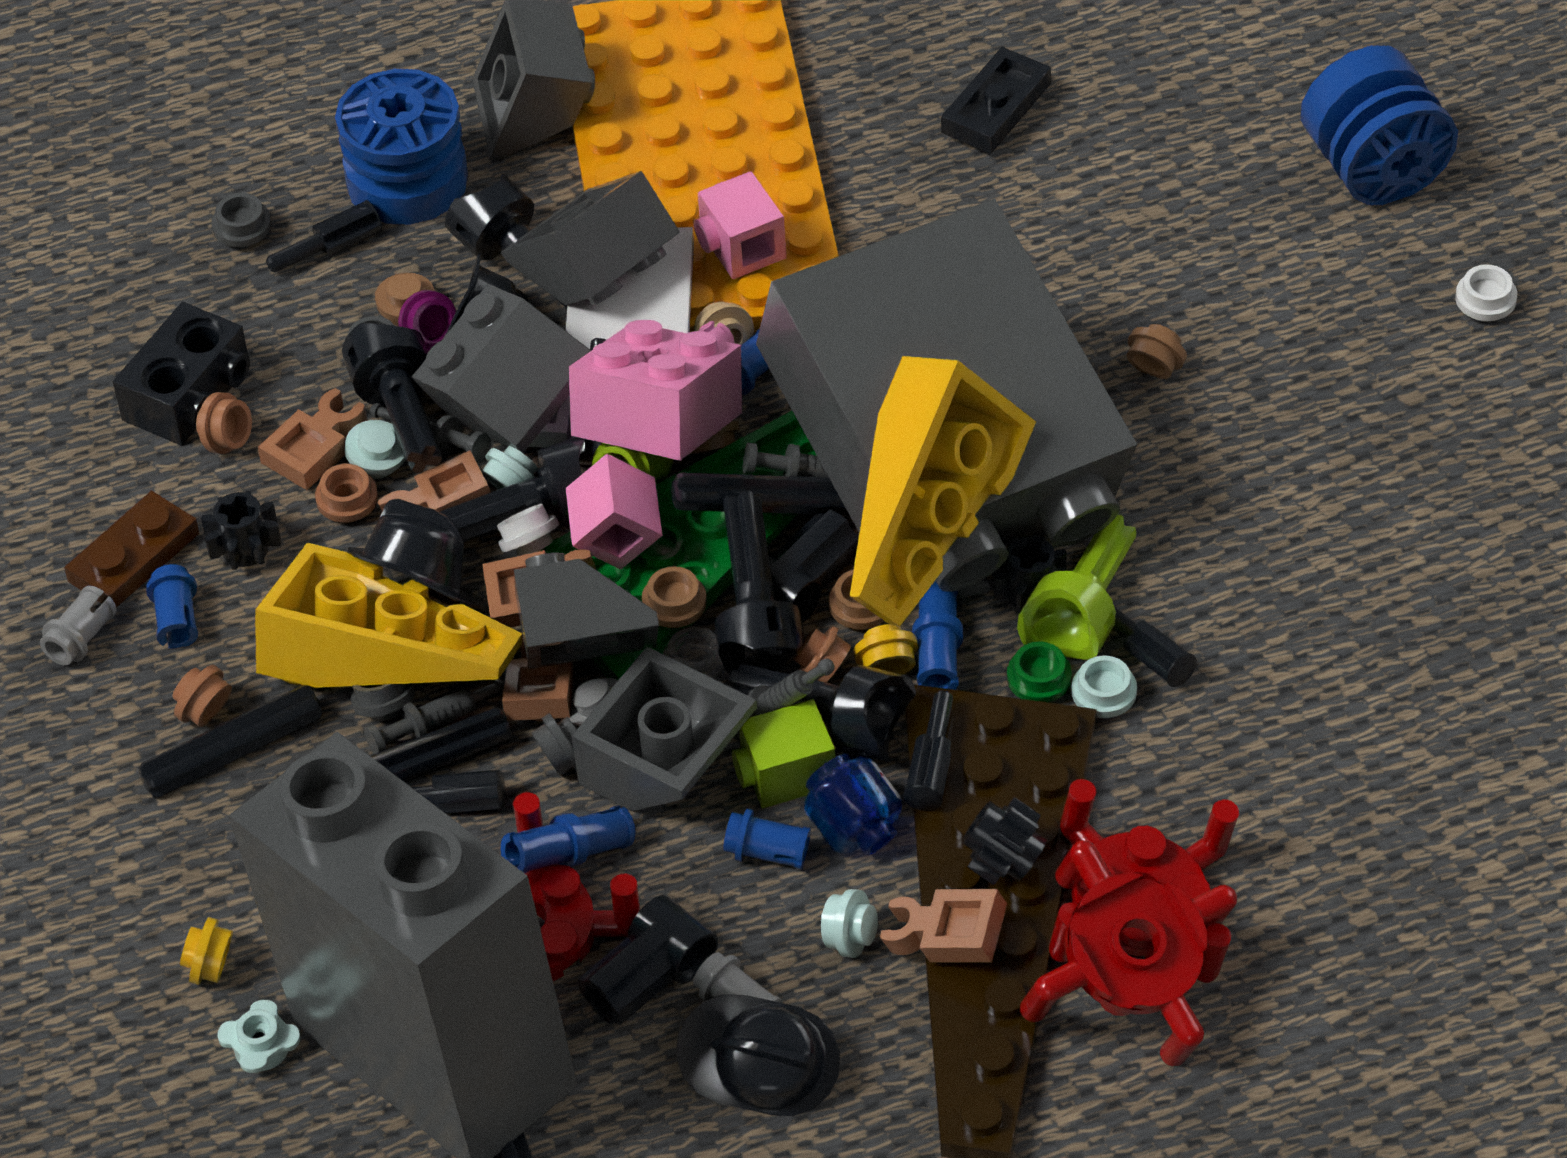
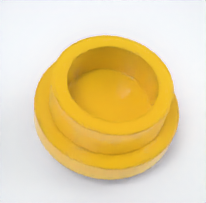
M885 624L869 629L864 634V639L859 641L853 649L855 661L859 665L905 674L914 668L916 664L914 655L918 651L919 646L914 633L901 630L900 626Z
M208 917L203 929L190 927L180 959V966L191 968L189 975L190 983L200 985L202 979L218 983L229 952L233 931L218 927V919Z

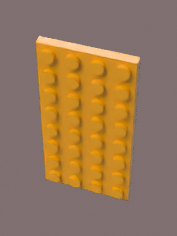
M614 0L573 6L578 29L583 30L585 36L584 53L588 68L593 69L595 74L593 96L589 103H583L572 126L583 191L642 171L677 227H693L694 252L690 332L694 331L695 321L699 313L706 306L715 302L734 303L743 307L753 320L754 332H757L761 326L771 281L839 256L781 0ZM752 171L784 216L786 259L732 279L714 252L706 253L697 239L694 230V220L699 218L697 192Z

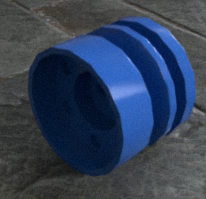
M1367 46L1347 53L1327 66L1312 82L1302 101L1300 120L1308 135L1323 156L1330 161L1334 171L1343 180L1352 197L1367 205H1384L1414 195L1422 190L1447 167L1457 147L1458 129L1452 117L1441 106L1435 94L1427 89L1423 78L1406 55L1391 46Z
M391 69L373 73L353 84L338 102L335 121L339 134V145L343 154L342 162L346 186L351 202L357 205L368 200L374 206L383 223L411 225L434 219L448 211L453 200L460 198L465 193L468 169L465 149L461 140L463 133L459 121V105L453 89L441 78L416 69Z

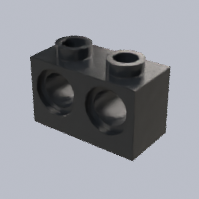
M182 301L112 381L122 421L182 446L196 430V417L206 398L216 392L228 393L232 387H238L245 380L250 367V357L247 351L243 326Z

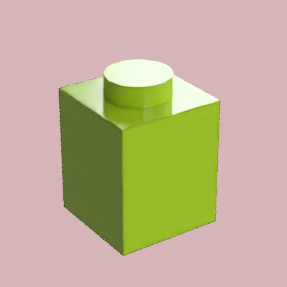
M814 699L750 717L740 728L741 748L732 750L735 772L742 788L753 786L762 809L837 787L835 748Z

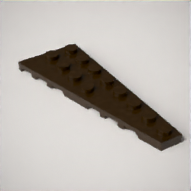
M914 684L916 696L905 707L910 765L916 738L927 732L934 694L944 690L953 696L946 738L951 741V758L942 806L933 811H920L913 808L921 906H931L936 889H997L1007 902L992 962H929L925 956L941 1157L1012 1158L1038 1028V1022H1030L1022 1016L1020 1004L1036 980L1049 971L1051 961L1049 944L1064 894V888L1058 884L1055 873L1073 846L1062 834L1060 821L1071 783L1078 779L1086 780L1097 724V709ZM1015 797L1041 815L1036 823L1039 826L1035 832L1047 839L1033 866L1020 881H1016L1006 874L1004 878L1000 876L995 885H992L967 868L972 859L970 855L973 851L961 842L975 817L989 801L1002 809L1004 805L1008 806Z

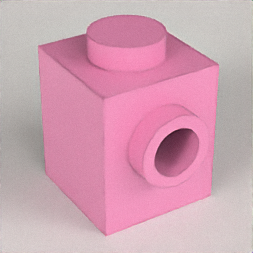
M752 171L697 192L699 218L694 220V230L697 239L706 253L714 252L732 279L786 259L784 216Z
M606 454L566 487L573 547L590 550L592 556L622 569L663 536L655 477Z

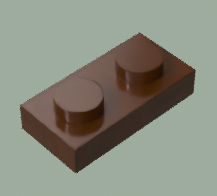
M151 490L64 567L67 580L80 590L86 586H95L103 590V594L97 601L102 604L110 596L117 608L144 584L157 568L164 566L200 534L197 519Z

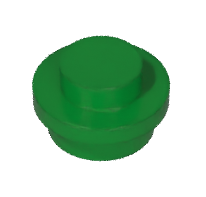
M1036 641L1025 644L1011 658L1007 666L1008 686L1020 699L1052 702L1062 697L1071 685L1072 669L1068 659L1058 647L1048 642Z

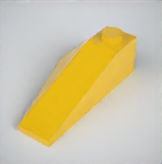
M902 356L877 417L850 597L893 626H901L943 571V556L958 537L968 538L979 524L975 514L991 494L1001 495L1012 481L1036 424L1034 419L959 360Z
M307 543L255 609L256 673L282 679L290 684L308 685L314 688L496 680L500 678L521 647L522 633L463 604L446 607L428 598L429 587L413 579L401 585L383 576L382 566L356 558L345 551Z

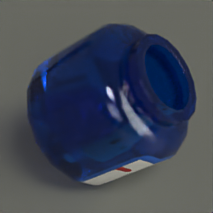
M842 754L822 765L807 780L805 785L809 792L804 799L805 814L833 851L846 854L861 849L866 856H869L885 847L897 835L898 831L893 824L902 811V799L876 763L871 759L863 757L851 759L848 754Z

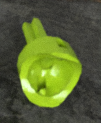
M1117 515L1108 526L1093 536L1073 571H1055L1040 580L1018 616L1017 630L1023 645L1042 641L1058 647L1065 657L1089 660L1097 656L1114 626L1116 616L1112 598L1106 592V589L1137 534L1135 527L1124 525L1123 516Z

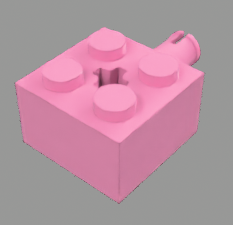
M653 320L629 322L622 330L603 343L596 345L592 351L569 366L571 436L682 460L742 414L741 345L735 344L730 329L724 324L718 323L714 328V321L704 324L698 331L688 333L664 329L659 322Z

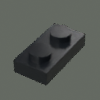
M1001 47L942 114L941 133L991 154L1051 85V67Z

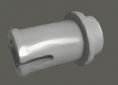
M95 586L84 587L80 591L79 596L58 620H49L43 626V637L40 639V646L45 655L60 665H69L72 661L78 662L83 660L88 652L87 644L105 623L116 614V605L112 598L108 596L99 608L92 613L90 607L104 591Z
M720 952L712 954L702 963L694 976L693 984L699 988V997L703 1001L722 994H737L783 1003L778 996L772 995L740 969V960L734 955L725 957Z

